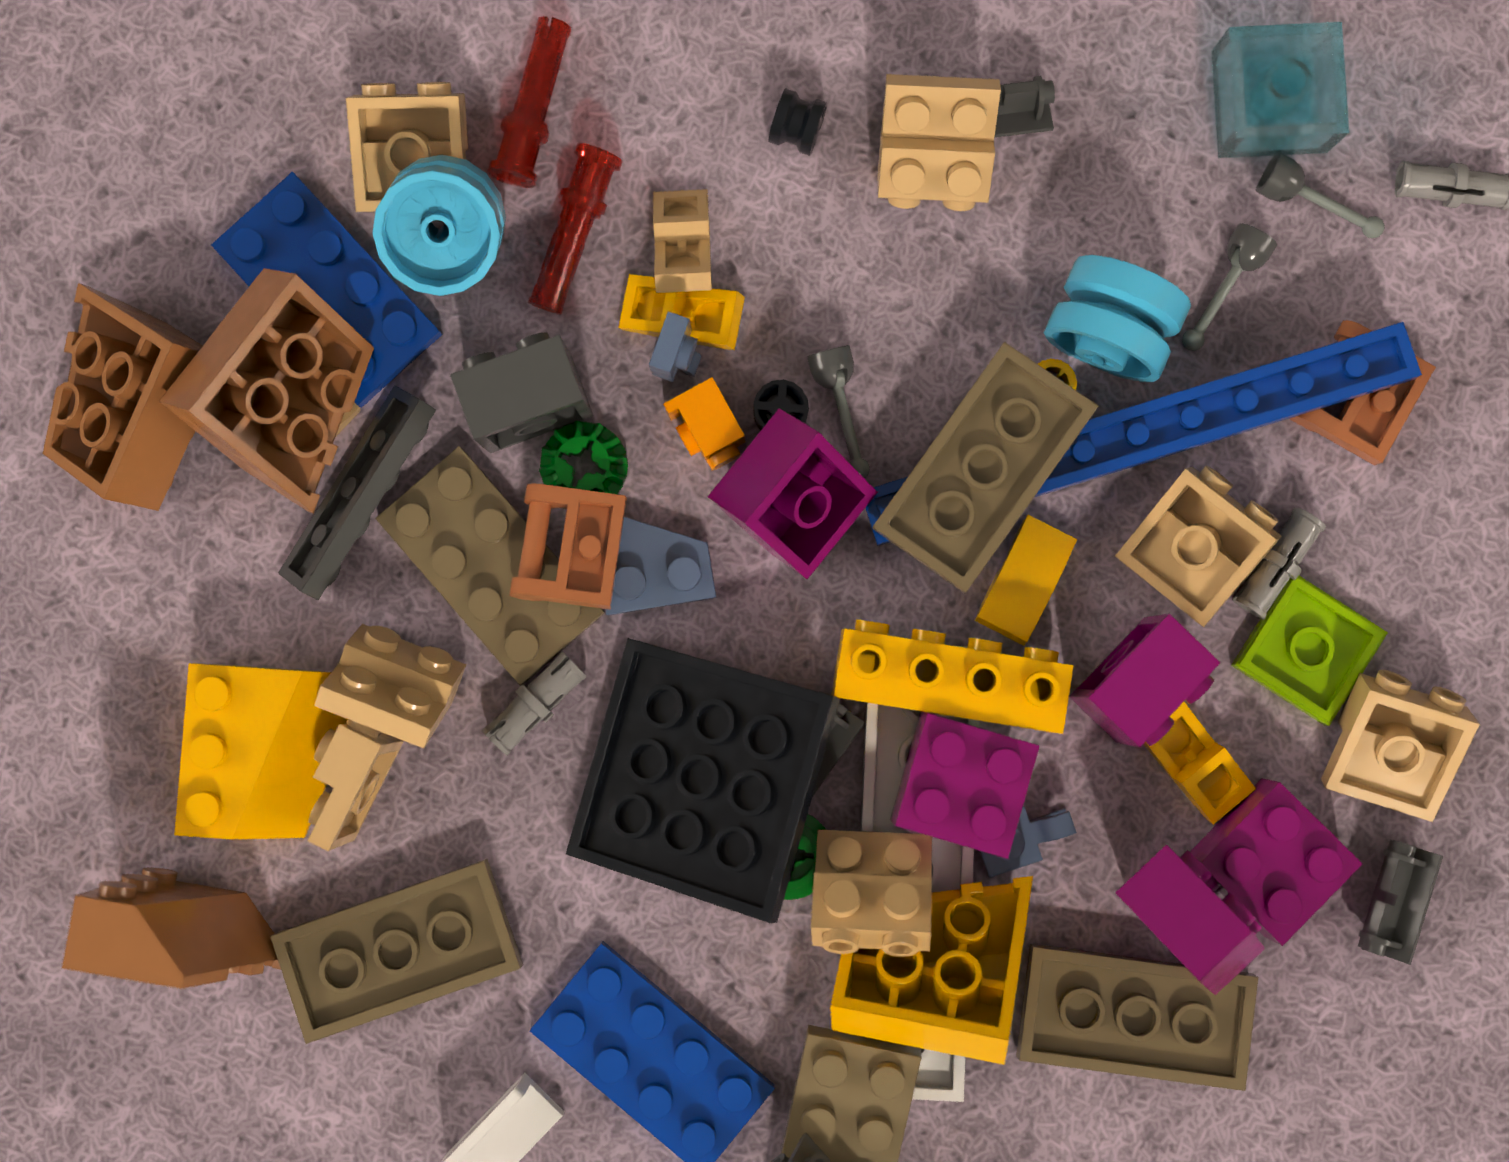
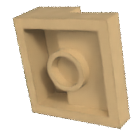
M886 74L877 176L878 198H888V202L891 205L903 209L914 208L920 204L921 200L942 201L946 208L954 211L971 210L974 208L975 202L988 203L995 159L994 137L1001 94L1000 80Z
M450 82L417 83L418 94H396L395 83L361 84L362 95H353L346 98L356 212H375L398 173L420 158L447 155L466 159L465 151L468 150L465 93H451Z
M1207 465L1201 472L1194 467L1186 468L1115 555L1116 558L1202 627L1207 625L1234 591L1282 537L1273 529L1278 523V519L1252 500L1246 507L1241 505L1227 494L1233 485L1224 476Z
M362 624L346 642L339 664L320 686L314 706L418 747L425 748L452 705L467 664L454 660L448 652L440 648L431 646L421 647L405 641L389 628Z
M1379 670L1376 677L1359 673L1338 720L1342 733L1324 770L1321 781L1325 789L1433 822L1480 724L1468 707L1464 706L1466 703L1465 698L1449 689L1435 686L1430 694L1410 689L1412 683L1407 678L1392 671Z
M349 719L345 724H339L336 731L329 729L325 733L314 755V760L320 762L313 778L333 787L331 793L323 792L311 811L308 822L315 826L307 840L308 842L326 851H330L355 840L404 742L403 740Z
M818 830L811 917L812 946H823L825 950L837 954L853 953L858 948L882 949L889 955L899 957L912 956L918 951H930L932 837L915 833Z

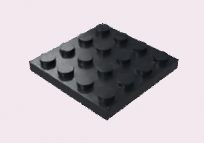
M628 638L566 855L767 923H777L840 698Z

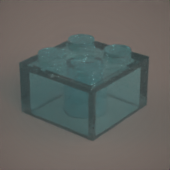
M1342 22L1229 27L1211 51L1218 158L1274 156L1278 152L1285 155L1328 153L1349 134Z

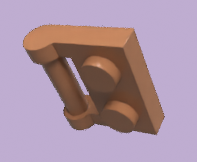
M1344 320L1334 338L1339 342L1371 332L1372 330L1359 323ZM1415 355L1422 374L1418 378L1347 400L1338 418L1325 412L1326 407L1289 419L1309 431L1320 434L1374 466L1383 463L1436 366Z
M527 484L524 503L529 505L521 560L518 577H512L509 595L523 600H543L611 610L627 502L626 495L545 484ZM563 508L567 509L556 581L542 580L541 572L551 509Z

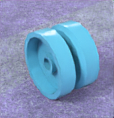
M437 155L420 158L398 173L376 208L372 234L380 260L395 279L414 291L442 296L464 292L485 277L497 258L503 239L506 214L501 193L487 173L466 159ZM439 220L446 225L438 229L432 221Z
M1098 255L1079 256L1074 262L1063 287L1071 301L1059 302L1054 307L1043 332L1046 339L1063 353L1112 375L1139 382H1155L1160 378L1171 353L1168 343L1164 338L1175 336L1181 331L1191 308L1189 297L1176 285L1137 265L1111 257Z

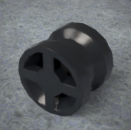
M785 88L772 121L768 142L776 145L788 142L796 145L799 153L810 156L821 129L828 102L819 99L807 102L800 99L796 91Z
M784 379L774 380L762 386L756 394L753 414L754 422L759 431L763 429L779 408L788 414H796L792 416L806 423L809 412L808 398L803 389L794 382Z

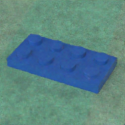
M293 171L211 244L248 286L252 284L263 268L298 275L374 347L355 399V403L361 408L443 335Z
M604 941L601 942L530 1029L533 1035L684 1162H716L775 1089V1084Z

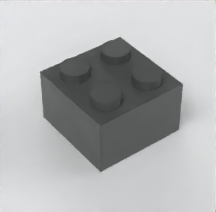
M543 332L525 337L516 343L517 350L499 357H496L494 352L478 354L462 362L463 370L450 374L473 440L489 453L565 427L575 421H581L594 416L572 355L560 335L550 338L548 333Z

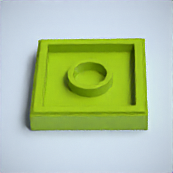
M1298 576L1296 580L1291 578L1288 580L1267 611V616L1264 620H1259L1231 666L1324 726H1330L1352 691L1359 673L1364 672L1388 632L1306 579Z

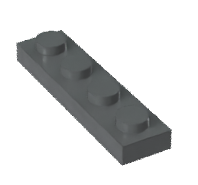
M394 385L278 574L302 593L316 600L320 599L327 586L331 585L338 577L341 563L356 539L360 538L367 530L370 517L385 492L395 485L399 477L400 468L411 450L426 435L429 421L436 412L435 408Z

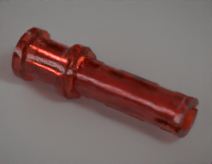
M547 16L537 19V28L513 112H508L501 120L500 129L504 134L497 158L489 162L487 169L488 174L493 178L522 188H533L537 182V175L534 173L541 145L548 142L550 135L545 119L566 44L572 32L571 27L567 23L553 17L551 25L548 27L549 19Z
M577 143L574 154L578 159L568 187H563L560 190L558 196L560 198L559 204L563 206L555 232H553L539 277L528 301L534 307L557 315L562 314L568 290L576 273L594 219H600L601 215L605 214L607 205L603 200L613 172L620 171L623 163L616 155L584 143Z

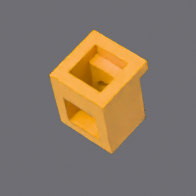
M713 377L663 404L671 421L679 416L682 417L684 423L675 428L690 456L701 452L712 471L725 466L741 455L737 447L745 443V435Z

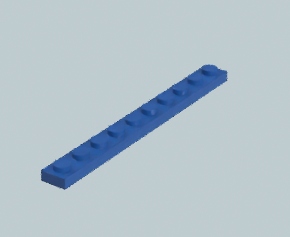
M1404 322L1090 419L1035 497L1414 380L1422 374ZM908 476L873 487L878 493L865 508L871 528ZM872 528L877 546L890 543L889 540Z

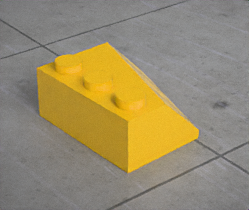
M189 663L174 836L217 839L306 837L311 825L308 822L311 811L327 787V784L313 778L320 762L314 760L316 749L329 729L336 731L339 724H345L348 720L314 706L320 686L331 672Z
M1033 876L1013 878V882L1008 884L982 886V882L960 884V889L932 892L930 951H918L912 956L899 957L889 955L882 949L858 948L856 952L841 954L830 1004L832 1031L1005 1065Z

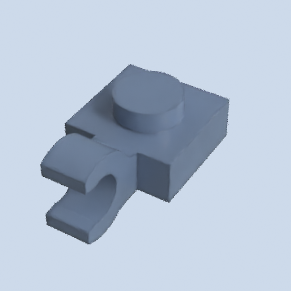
M667 312L649 362L652 375L673 382L679 369L685 372L686 375L695 377L702 355L695 351L698 339L690 336L692 328L689 318Z
M1023 806L1008 859L980 851L987 874L991 878L1042 861L1043 858L1038 847L1039 843L1058 840L1077 832L1070 812L1066 811L1065 808L1029 820L1025 806Z

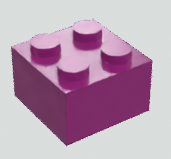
M779 408L707 497L768 552L808 580L878 492L817 430Z
M1163 614L1144 617L1069 697L1116 743L1141 747L1146 742L1149 746H1152L1172 728L1174 720L1170 715L1185 700L1189 704L1194 703L1212 686L1214 679L1210 676V673L1221 662L1172 615Z
M921 711L890 821L897 827L1008 859L1040 746Z
M1261 778L1254 785L1256 790L1230 810L1190 852L1213 875L1212 878L1220 886L1217 890L1224 897L1231 893L1237 898L1262 927L1259 932L1264 937L1284 946L1363 863L1280 782Z
M1166 844L1115 893L1198 981L1216 995L1265 949L1256 937V934L1262 927L1258 924L1256 918L1231 893L1222 900L1214 893L1220 887L1219 884L1212 878L1213 875L1190 851L1187 850L1179 857Z

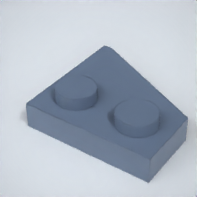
M624 517L611 610L605 609L607 616L717 598L707 542Z

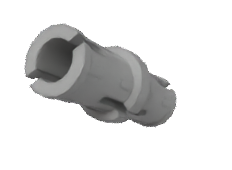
M1402 161L1396 172L1394 195L1396 197L1405 196L1443 201L1442 206L1457 208L1461 203L1507 210L1509 208V173L1498 174L1469 170L1466 164L1454 162L1448 167H1439Z
M1294 508L1292 510L1291 516L1279 532L1282 537L1256 566L1238 595H1235L1232 599L1235 604L1259 619L1264 620L1267 616V611L1290 578L1293 580L1297 579L1302 571L1298 565L1321 531L1323 532L1326 528V525L1320 519L1303 509Z
M561 652L527 687L522 684L515 691L518 696L498 717L482 729L483 733L505 755H508L521 739L541 720L548 722L554 716L551 710L587 676L567 655Z

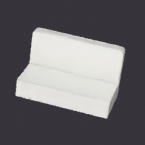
M524 1073L446 1153L441 1162H519L557 1123L565 1111Z

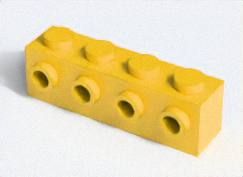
M857 619L854 630L846 628L841 630L831 696L1059 734L1064 732L1074 665L1058 663L1059 652L1025 647L1024 656L1019 657L1001 654L1003 644L1001 642L968 638L967 648L945 645V633L912 629L911 639L888 635L889 624Z

